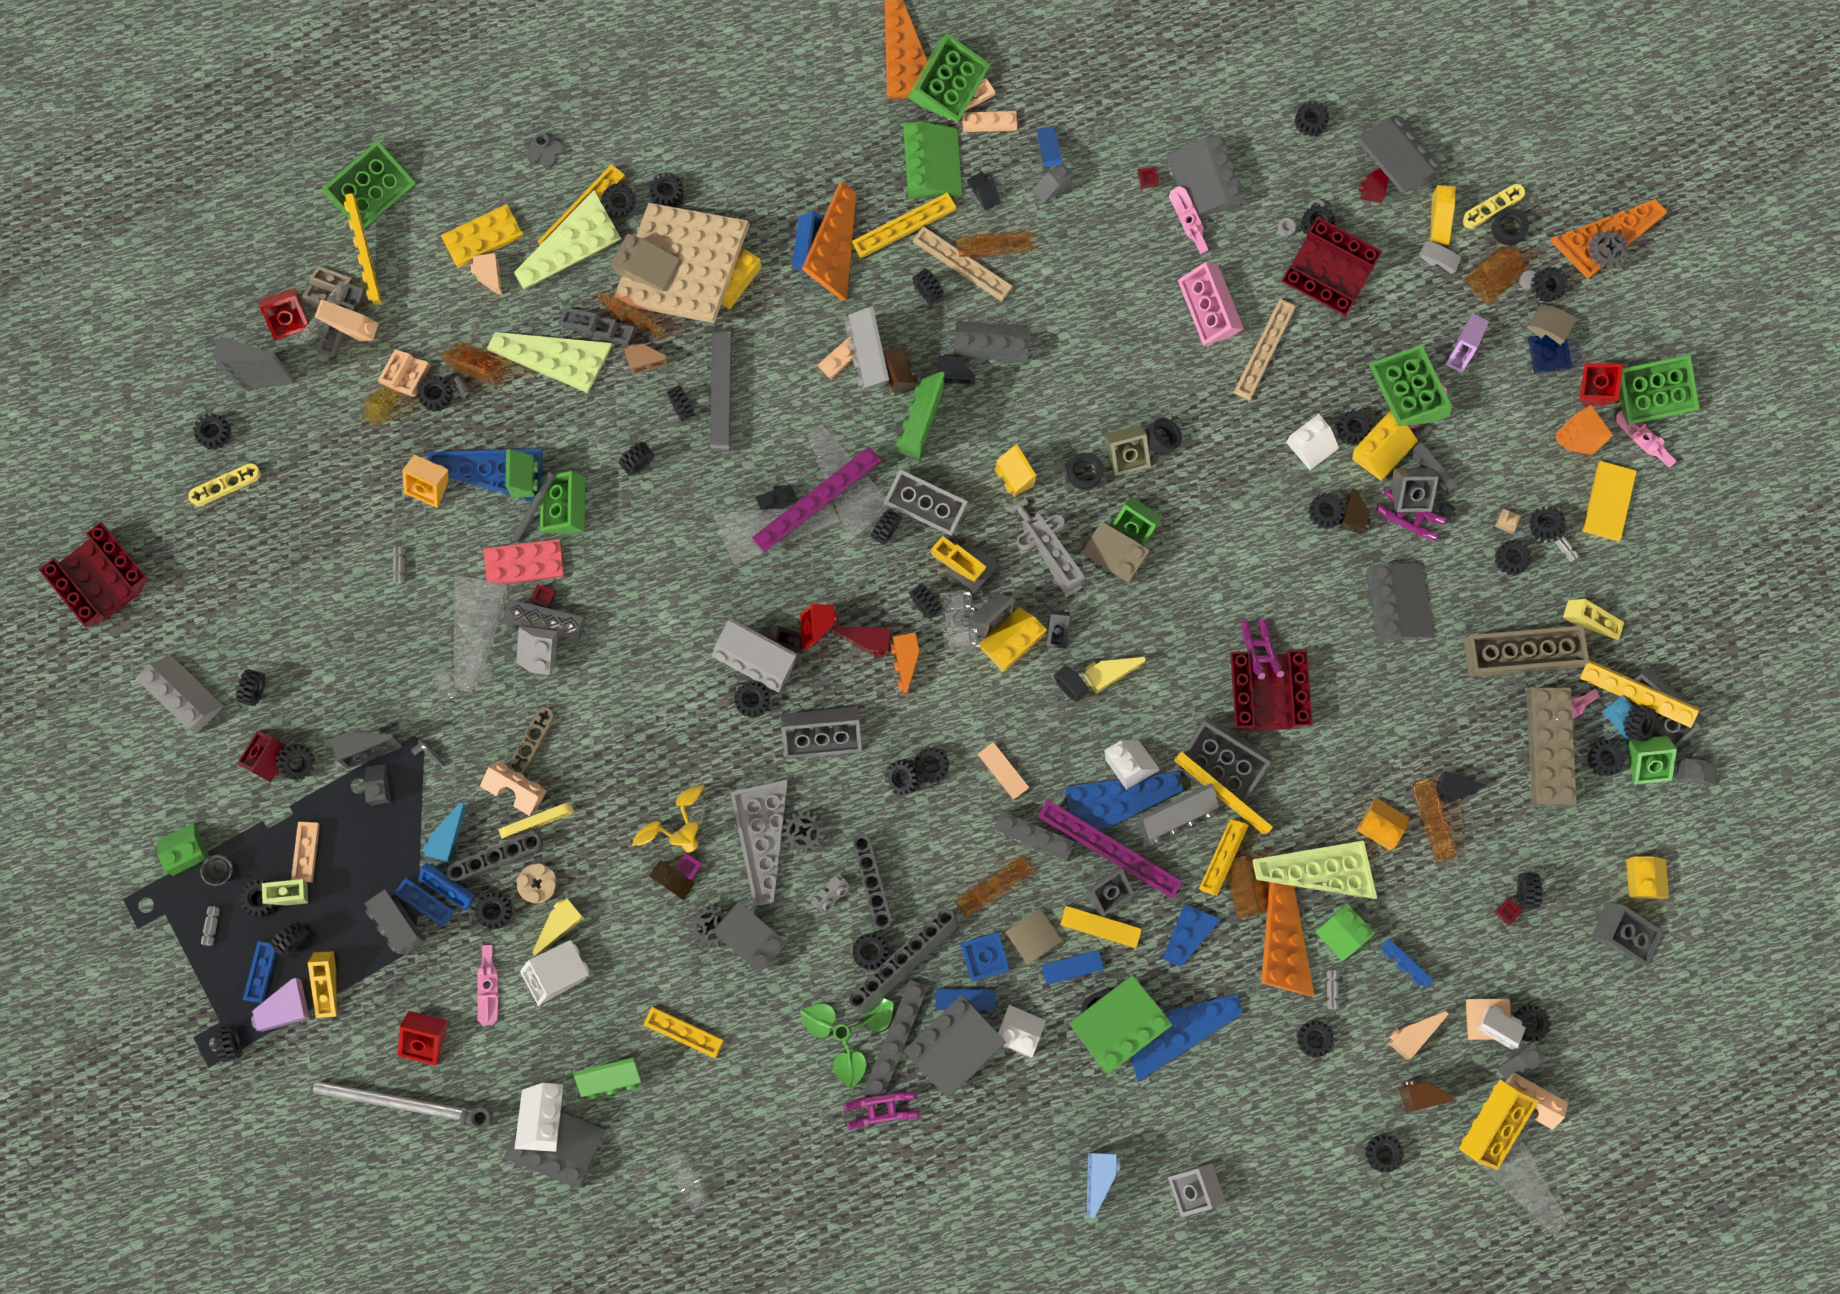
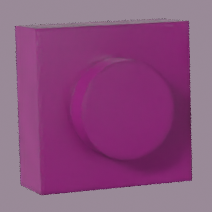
M685 853L675 870L692 881L703 864Z

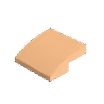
M394 350L378 382L396 391L415 397L416 391H418L417 386H421L420 381H424L431 365L429 362L413 358L409 353Z
M1466 999L1468 1040H1494L1475 1027L1489 1006L1492 1008L1496 1006L1504 1011L1503 1015L1511 1018L1510 999Z

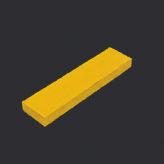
M1230 819L1199 887L1201 891L1218 895L1249 825Z
M1065 906L1060 926L1135 949L1137 948L1142 930Z
M651 1007L643 1024L715 1059L724 1042L723 1039L654 1007Z

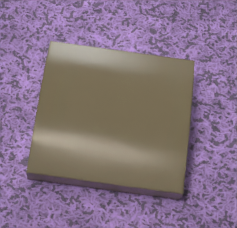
M317 266L309 278V286L301 296L302 302L319 307L321 300L336 304L338 299L341 300L346 283L351 284L352 278Z
M1541 304L1527 328L1540 338L1546 334L1561 345L1566 340L1577 319L1561 309Z
M1040 908L1005 932L1027 965L1062 942V939Z

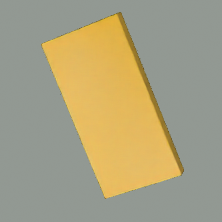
M1603 461L1598 462L1582 529L1583 532L1618 542L1621 540L1636 476L1635 470Z

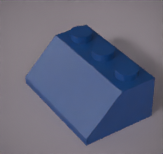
M814 211L798 217L792 267L804 272L802 270L803 264L824 216Z

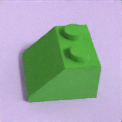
M506 449V488L512 498L535 497V491H538V480H535L536 473L539 472L538 461H535L533 455Z
M1131 497L1124 504L1111 527L1144 547L1163 517Z
M1668 736L1652 737L1644 742L1635 739L1630 740L1628 759L1634 785L1672 781L1677 749Z
M195 823L157 841V855L166 873L173 876L209 858Z
M1348 903L1343 905L1315 931L1341 961H1344L1375 934Z

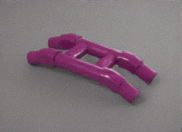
M1386 489L1384 495L1394 503L1392 491ZM1381 504L1376 507V511L1387 520L1399 524L1420 537L1437 541L1439 534L1420 527L1424 518L1441 525H1445L1447 518L1432 512H1414L1418 515L1414 522L1411 523L1403 519L1406 512H1397L1395 514Z
M1267 619L1259 620L1261 640H1252L1249 622H1241L1243 641L1247 651H1250V660L1254 673L1259 679H1264L1266 675L1260 663L1270 662L1273 672L1277 677H1282L1284 672L1277 660L1270 639ZM1265 647L1268 655L1257 656L1255 648Z
M896 1091L878 1096L861 1097L845 1103L844 1108L846 1112L866 1106L868 1110V1116H862L848 1122V1129L853 1130L858 1127L868 1126L869 1124L898 1119H918L920 1115L918 1110L896 1111L895 1101L916 1100V1092ZM887 1102L888 1113L876 1115L875 1104Z

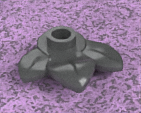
M539 133L535 136L533 145L528 148L527 158L530 163L540 160L545 167H552L555 163V154L563 153V148L560 142L551 140L547 134ZM541 141H545V142H546L545 144L540 145V142H541Z

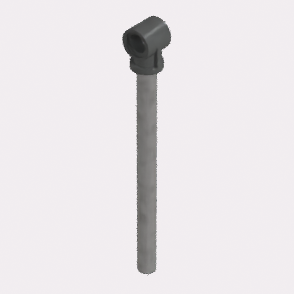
M319 1081L315 1082L313 1093L460 1120V1125L475 1128H487L494 1119L490 1109L471 1105H464L463 1108ZM481 1112L486 1115V1120L482 1124L477 1120Z

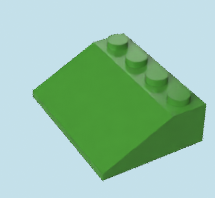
M946 33L938 41L907 97L922 108L959 122L990 64Z
M926 122L903 123L908 199L939 197L947 192L949 196H962L957 128Z
M377 140L326 184L321 191L348 219H351L350 212H346L344 206L346 201L345 195L353 193L357 199L365 229L416 183Z
M1422 345L1369 363V367L1398 427L1433 423L1450 417L1452 405Z
M1682 355L1623 368L1618 402L1627 425L1700 410L1691 355Z
M944 372L924 378L921 385L916 386L914 392L916 396L915 402L911 401L908 409V412H910L909 419L905 418L902 429H905L903 436L899 435L896 446H899V453L917 459L921 458L943 394Z
M1133 975L1069 1022L1071 1028L1100 1068L1107 1074L1111 1073L1172 1026L1162 1010Z

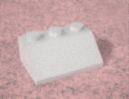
M541 1083L522 1090L515 1149L556 1152L563 1084Z

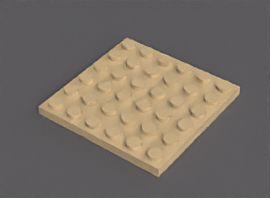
M648 203L637 237L654 244L676 256L681 261L664 291L632 281L626 277H621L613 298L614 303L715 323L749 228V222Z

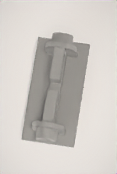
M840 875L834 876L825 885L829 889L827 893L821 889L812 898L811 903L822 914L829 911L840 897H843L850 888L847 881Z

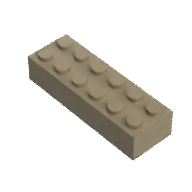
M1583 626L1469 635L1463 640L1469 677L1583 668L1589 663Z
M1531 688L1526 691L1532 806H1573L1577 803L1571 688Z

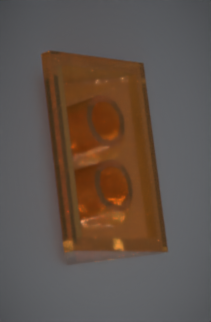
M1500 246L1462 281L1489 306L1521 277L1526 268L1519 251Z
M460 341L442 354V359L447 367L496 388L510 363Z
M1260 854L1235 858L1226 875L1237 920L1267 913L1269 884L1267 881L1256 879L1252 861L1261 858Z

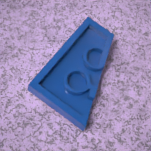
M1184 904L1162 959L1181 967L1221 919Z

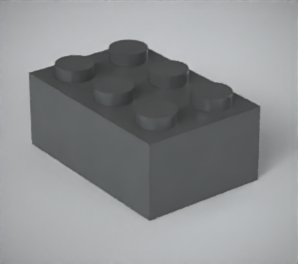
M384 889L364 903L368 908L365 910L366 913L379 924L376 927L382 936L385 935L389 939L387 944L393 952L407 956L427 942L394 893Z

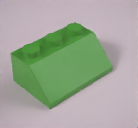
M573 471L554 474L555 477L540 503V532L559 534L584 532L585 477ZM546 476L541 477V485Z
M636 1058L573 1072L580 1096L587 1097V1100L599 1098V1094L604 1092L607 1095L619 1093L618 1089L626 1087L627 1091L639 1088L638 1084L643 1083L639 1061Z

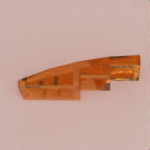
M990 232L956 239L959 257L999 256L1032 251L1030 232L1011 235V232L996 235Z
M599 291L596 293L598 300L621 324L625 325L630 321L640 333L648 329L659 341L665 337L663 330L635 307Z
M1429 779L1413 784L1420 819L1424 822L1427 839L1431 842L1435 861L1438 863L1455 858L1451 835L1433 780Z
M1020 856L954 902L966 918L1033 871L1024 858Z

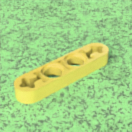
M1514 184L1467 211L1462 219L1463 225L1467 228H1475L1499 214L1502 210L1518 203L1525 195L1524 188L1519 184ZM1513 191L1519 192V195H1514L1511 198H1509ZM1499 198L1503 199L1505 201V205H1498L1496 200ZM1482 208H1489L1491 214H1484L1482 212ZM1478 214V217H1476L1474 222L1468 221L1469 217L1473 218Z
M246 464L193 488L189 492V500L196 506L205 505L257 481L261 476V471L254 464ZM250 469L254 471L252 477H250V475H247L249 474ZM240 473H242V474L244 475V476H243V477L245 478L244 481H243V478L239 475ZM238 477L239 480L236 485L229 484L230 478ZM218 484L221 486V490L218 493H212L211 489L214 485ZM205 489L207 490L208 494L210 495L209 497L206 495V492L204 491ZM197 493L201 495L199 501L197 499H194L197 497Z
M570 802L564 803L499 829L501 839H510L546 825L548 822L551 823L574 813V809Z

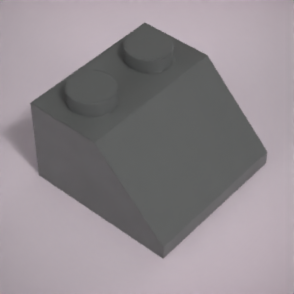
M1429 468L1394 469L1391 489L1395 511L1432 512L1439 476Z
M1121 867L1085 891L1091 905L1102 917L1135 895Z

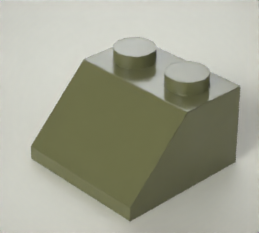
M1140 425L1104 434L1106 450L1115 476L1151 467L1147 435Z

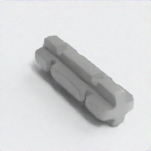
M1557 536L1555 543L1563 554H1567L1566 557L1570 562L1576 560L1579 554L1576 550L1572 549L1573 546L1565 536L1561 538Z
M394 547L393 572L395 574L393 575V581L395 584H403L405 582L403 574L405 573V558L403 557L405 556V549L403 547Z
M209 906L207 909L208 917L205 919L204 936L201 939L202 945H213V935H215L218 922L216 917L219 916L220 911L218 907Z
M1328 970L1327 998L1329 1000L1327 1001V1008L1338 1009V971Z

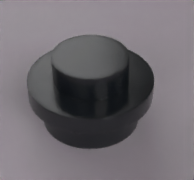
M1448 502L1440 504L1438 511L1446 518L1451 519L1452 516H1456L1454 512L1456 508Z

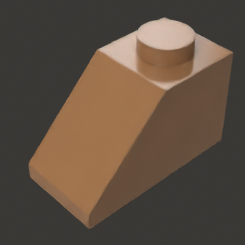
M631 344L628 348L624 349L632 375L668 365L664 354L644 344Z

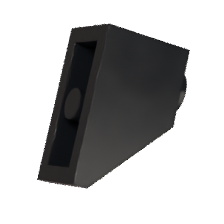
M952 354L939 355L938 373H945L944 383L975 384V374L959 357Z
M778 625L762 627L761 635L794 653L803 654L804 651L801 650V633Z
M1445 771L1440 775L1434 796L1439 797V800L1442 802L1450 803L1479 790L1483 784Z

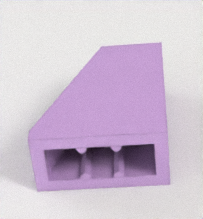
M1472 313L1445 365L1462 373L1477 350L1489 321Z
M291 979L252 1011L253 1017H251V1022L256 1031L263 1032L310 1018L301 979Z

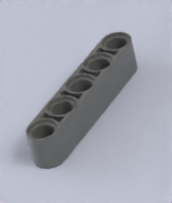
M535 833L525 834L451 864L447 871L448 876L455 882L467 881L540 851L543 841ZM532 838H536V846L530 848L528 842ZM518 846L517 854L511 855V847ZM499 853L500 859L493 863L491 861L492 855ZM478 860L481 861V867L478 870H474L473 863ZM462 868V875L455 878V870Z
M859 835L854 839L853 846L875 927L879 930H886L891 925V915L872 844L866 835ZM864 840L868 843V846L865 849H859L856 846L858 841ZM870 859L873 865L870 868H864L862 861ZM875 878L878 884L876 887L871 888L867 885V880ZM874 897H881L883 904L876 907L872 904V899ZM886 916L888 923L881 926L877 923V918Z

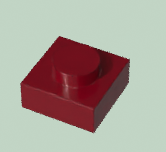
M1156 167L1137 170L1140 189L1159 186Z
M537 584L530 602L549 609L556 591Z
M1508 897L1493 912L1509 926L1523 911Z

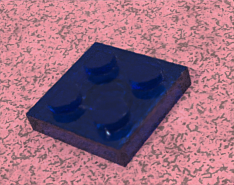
M1544 335L1542 338L1539 336H1530L1528 338L1534 373L1572 369L1567 338L1561 345L1547 335Z

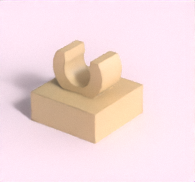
M1503 508L1495 527L1513 534L1521 516Z

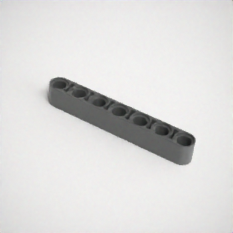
M731 329L712 330L711 452H730Z
M947 908L940 910L851 993L849 1003L857 1013L865 1014L871 1010L957 929L958 920L952 910ZM947 918H951L948 923H944ZM937 931L934 936L930 937L932 932ZM918 945H922L921 949L915 950ZM908 958L906 963L900 964L903 959ZM889 972H893L892 976L886 978ZM878 985L877 990L871 991L874 986ZM864 999L862 1004L857 1005L859 1000Z

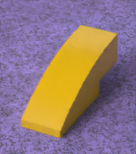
M944 536L931 549V554L935 558L973 582L987 568L959 545H954Z

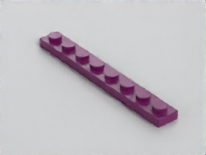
M867 447L752 537L753 542L763 553H766L880 464L881 459L870 447Z
M1049 800L1045 802L1037 818L1118 867H1121L1126 872L1173 899L1182 883L1181 880Z

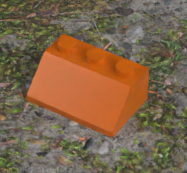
M1591 405L1573 415L1555 434L1557 442L1564 446L1566 450L1588 455L1595 454L1613 436Z

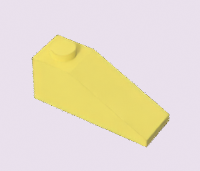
M1586 599L1568 600L1563 616L1564 619L1576 626H1583L1585 629L1617 640L1620 639L1624 625L1623 621Z
M1138 657L1101 661L1097 664L1093 662L1085 668L1084 677L1097 694L1142 666L1146 659Z
M561 899L553 906L555 909L551 911L532 952L535 956L545 952L585 919L569 899Z

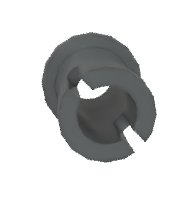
M462 375L456 376L452 380L461 398L468 400L474 395L473 389L468 386Z

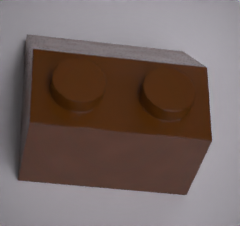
M884 349L883 354L889 383L894 396L914 390L918 380L915 372L910 370L911 362L909 356H905L903 350Z
M1420 1079L1403 1082L1404 1086L1398 1088L1405 1112L1418 1111L1454 1101L1451 1095L1428 1082H1420Z

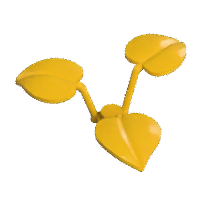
M704 784L685 790L676 800V805L681 806L686 825L672 835L660 827L661 823L659 821L649 823L636 834L632 846L646 844L653 840L658 832H663L670 837V844L681 845L687 853L695 850L699 845L695 838L699 825L697 822L689 823L685 807L698 799L705 787Z

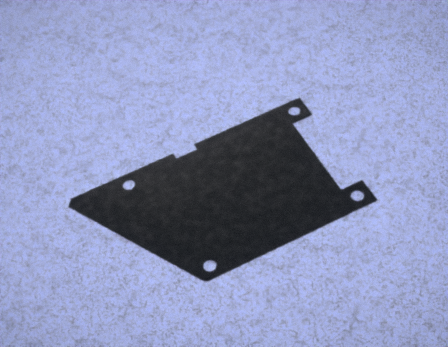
M413 736L402 742V748L364 763L291 804L289 807L293 815L267 829L264 822L261 821L208 851L209 857L221 854L227 856L232 861L233 874L226 883L218 886L207 884L201 877L200 869L204 863L202 861L174 876L167 874L123 899L137 929L165 914L220 1022L193 1037L208 1068L221 1062L217 1052H213L209 1048V1041L213 1034H215V1027L234 1023L238 1028L237 1032L239 1031L241 1049L280 1028L277 1027L263 1032L256 1031L251 1022V1017H253L252 1011L261 1003L243 1000L258 941L272 942V939L282 929L284 930L287 925L297 920L310 932L307 939L290 954L280 957L277 953L265 999L267 1000L291 979L298 978L302 981L308 1011L314 1008L308 961L313 953L334 951L337 994L404 956L391 950L387 944L388 938L385 935L382 936L376 926L379 924L375 919L372 920L365 911L368 908L364 903L384 889L394 893L405 877L419 885L424 751H421L416 756L411 751L413 747L419 744V738ZM387 764L391 803L371 806L366 802L365 790L359 794L351 791L350 785L353 780L357 778L365 779L366 767ZM298 822L319 823L313 883L306 882L308 884V903L278 905V907H274L275 911L273 913L270 912L268 916L263 915V917L253 916L245 912L246 910L241 907L243 904L239 901V899H242L240 892H244L243 887H247L249 882L253 883V880H264L269 883L291 880ZM262 891L256 892L253 896V903L256 906L263 905ZM396 896L417 927V909ZM143 898H150L154 903V907L149 913H142L138 909V903ZM209 906L220 909L219 916L216 917L218 922L215 935H213L214 942L212 946L201 944Z

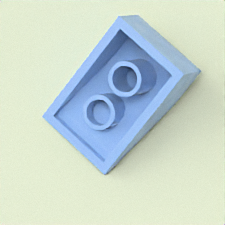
M1088 1153L1087 1216L1089 1217L1096 1216L1116 1177V1171H1120V1159L1116 1158V1154Z

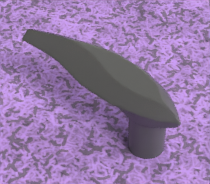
M419 739V744L411 749L415 756L424 751L442 767L445 766L441 758L424 740Z

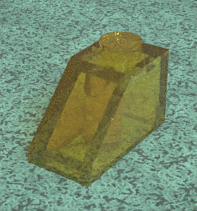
M383 385L365 399L362 418L375 425L382 424L388 419L401 392Z

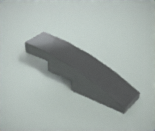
M346 283L341 300L338 299L336 305L358 312L366 290ZM326 323L316 351L335 358L347 334Z
M566 307L559 321L560 326L626 346L633 343L637 332L635 327L618 324L616 320L599 317L596 313Z

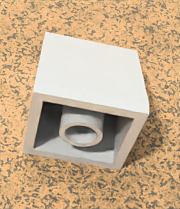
M571 940L528 960L520 972L538 1006L579 984L589 976L588 966L585 962H582L579 956V949L575 944L573 945Z

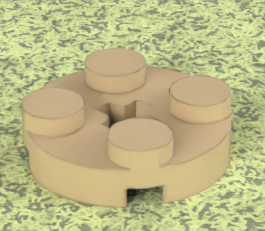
M542 864L529 865L521 871L517 878L518 892L528 902L544 903L555 894L557 878L555 873L547 866ZM534 879L542 880L540 883L541 888L532 887Z

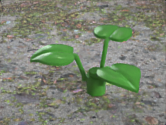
M882 998L867 1013L860 1014L864 1021L850 1026L840 1024L836 1027L832 1025L836 1021V1013L831 1006L821 1003L801 1009L802 1021L806 1029L813 1036L825 1038L829 1035L830 1030L833 1029L834 1037L842 1041V1044L845 1046L847 1053H840L836 1056L833 1062V1070L837 1078L848 1088L857 1085L866 1071L864 1055L861 1052L851 1053V1049L847 1044V1041L852 1037V1029L867 1023L868 1028L872 1031L880 1032L885 1030L891 1023L894 1003Z

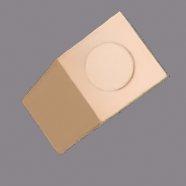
M495 253L473 256V263H471L472 274H475L478 281L498 295L502 294L499 264Z

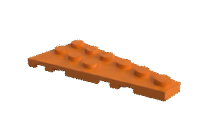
M884 0L887 99H908L907 95L925 66L927 59L903 0Z
M844 182L839 183L802 267L804 272L842 301L847 300L856 192Z
M1653 199L1630 210H1624L1614 216H1608L1584 225L1577 230H1571L1561 236L1552 237L1550 241L1589 279L1601 269L1599 263L1594 265L1595 259H1589L1592 253L1587 252L1590 248L1588 244L1595 234L1598 235L1600 231H1603L1605 234L1607 230H1610L1611 234L1617 231L1618 237L1623 235L1622 240L1628 241L1625 245L1627 247L1668 211L1656 199Z
M1269 882L1261 983L1306 996H1314L1295 888L1291 885Z

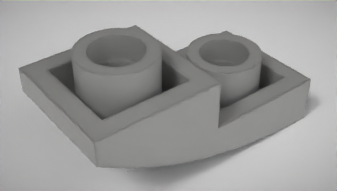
M1429 241L1424 243L1419 255L1430 265L1435 266L1438 264L1450 274L1456 272L1461 259L1453 251Z

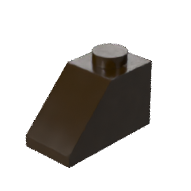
M1352 488L1347 498L1344 509L1345 514L1339 528L1362 534L1365 529L1368 530L1371 522V519L1368 518L1370 511L1357 489Z
M662 860L657 863L649 875L651 879L682 900L685 899L695 885Z

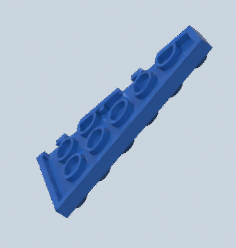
M514 449V451L533 455L535 461H538L539 472L536 473L535 480H538L539 490L541 477H543L542 449ZM506 450L428 452V461L448 469V478L511 496L506 488ZM521 497L520 499L532 502L534 497Z
M1180 772L1151 775L1127 790L1120 780L1065 787L1068 812L1100 832L1183 791ZM1072 839V840L1074 841L1073 845L1079 843V842L1075 841L1074 839Z
M1238 994L1163 1012L1172 1026L1131 1056L1137 1082L1243 1014Z

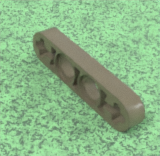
M540 708L536 712L508 765L509 769L515 772L513 766H517L520 763V760L517 759L520 756L523 760H527V762L524 763L522 761L520 764L522 770L517 772L523 775L527 772L554 721V714L549 708ZM546 712H548V716L550 718L549 720L545 719L542 724L543 726H545V728L543 729L540 725H536V722L540 724L542 721V717L540 715L546 714ZM532 730H541V736L538 739H533L531 737ZM530 746L532 753L529 756H523L521 752L523 747Z

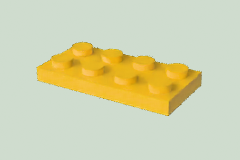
M506 204L442 234L441 237L457 268L473 261V256L486 255L524 237Z

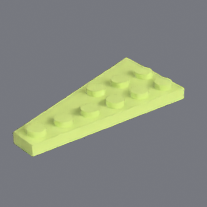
M594 190L514 272L523 290L621 240Z
M495 332L487 349L589 393L613 345L612 343Z
M1364 841L1252 860L1257 880L1377 899Z

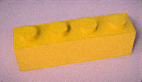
M1500 1079L1494 1086L1489 1099L1483 1104L1480 1114L1473 1121L1468 1134L1463 1138L1459 1150L1474 1161L1498 1171L1539 1101Z

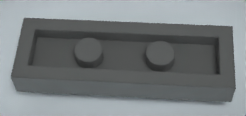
M1422 442L1416 445L1411 451L1414 460L1439 476L1438 489L1441 492H1445L1446 495L1449 494L1457 484Z

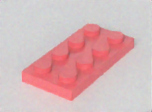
M560 539L484 548L488 587L564 577Z

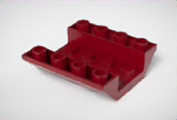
M1317 217L1292 264L1282 278L1281 283L1346 317L1383 251Z
M99 522L85 534L90 539L63 560L58 561L53 558L38 569L84 627L109 619L141 593L148 579L103 522Z
M1288 650L1285 654H1276L1277 660L1284 672L1282 677H1277L1271 669L1270 662L1260 663L1266 675L1264 679H1259L1254 673L1250 660V651L1230 652L1235 729L1246 731H1281L1313 726L1307 650Z

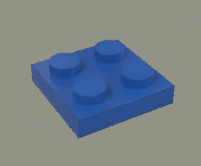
M998 932L960 943L971 982L1010 971Z

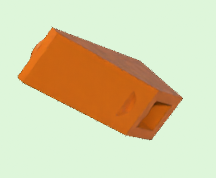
M916 633L893 637V643H890L892 655L895 654L897 661H894L895 672L900 674V680H897L899 691H903L904 696L908 694L919 657Z

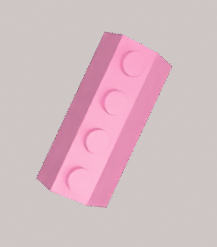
M1205 262L1178 280L1204 346L1230 338L1244 329L1218 264Z

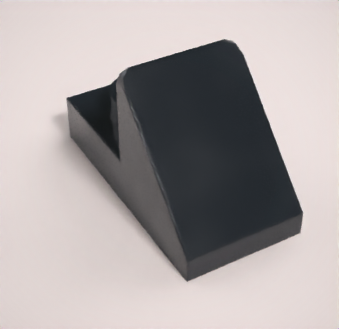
M983 171L967 179V184L985 211L1001 203L994 181H989Z
M791 485L773 486V491L756 497L762 515L798 502Z
M1051 610L1048 621L1047 647L1066 648L1070 612Z

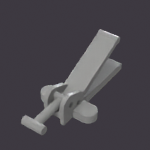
M1025 498L1009 507L1012 514L1018 511L1024 519L1022 521L1024 533L1018 536L1017 546L1021 550H1028L1035 546L1064 596L1068 597L1082 588L1080 582L1085 579V576L1055 536L1056 533L1064 528V518L1060 515H1053L1044 520L1039 512L1032 518L1024 508L1029 505Z

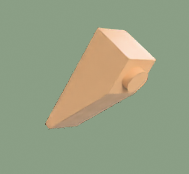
M325 300L320 301L315 316L358 341H372L379 324L362 314Z
M1446 1011L1440 1012L1400 1028V1030L1396 1028L1389 1036L1391 1040L1388 1044L1406 1060L1411 1059L1447 1017L1448 1013Z

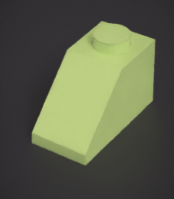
M303 879L262 883L263 904L308 903V884Z

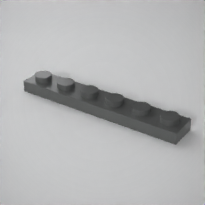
M909 980L864 1093L871 1096L885 1094L928 989L927 986Z

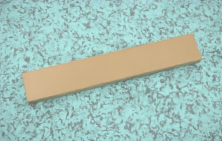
M923 226L913 239V243L1001 302L1012 290L1013 286L926 227Z
M1281 298L1279 299L1234 390L1235 394L1249 401L1251 400L1296 305Z

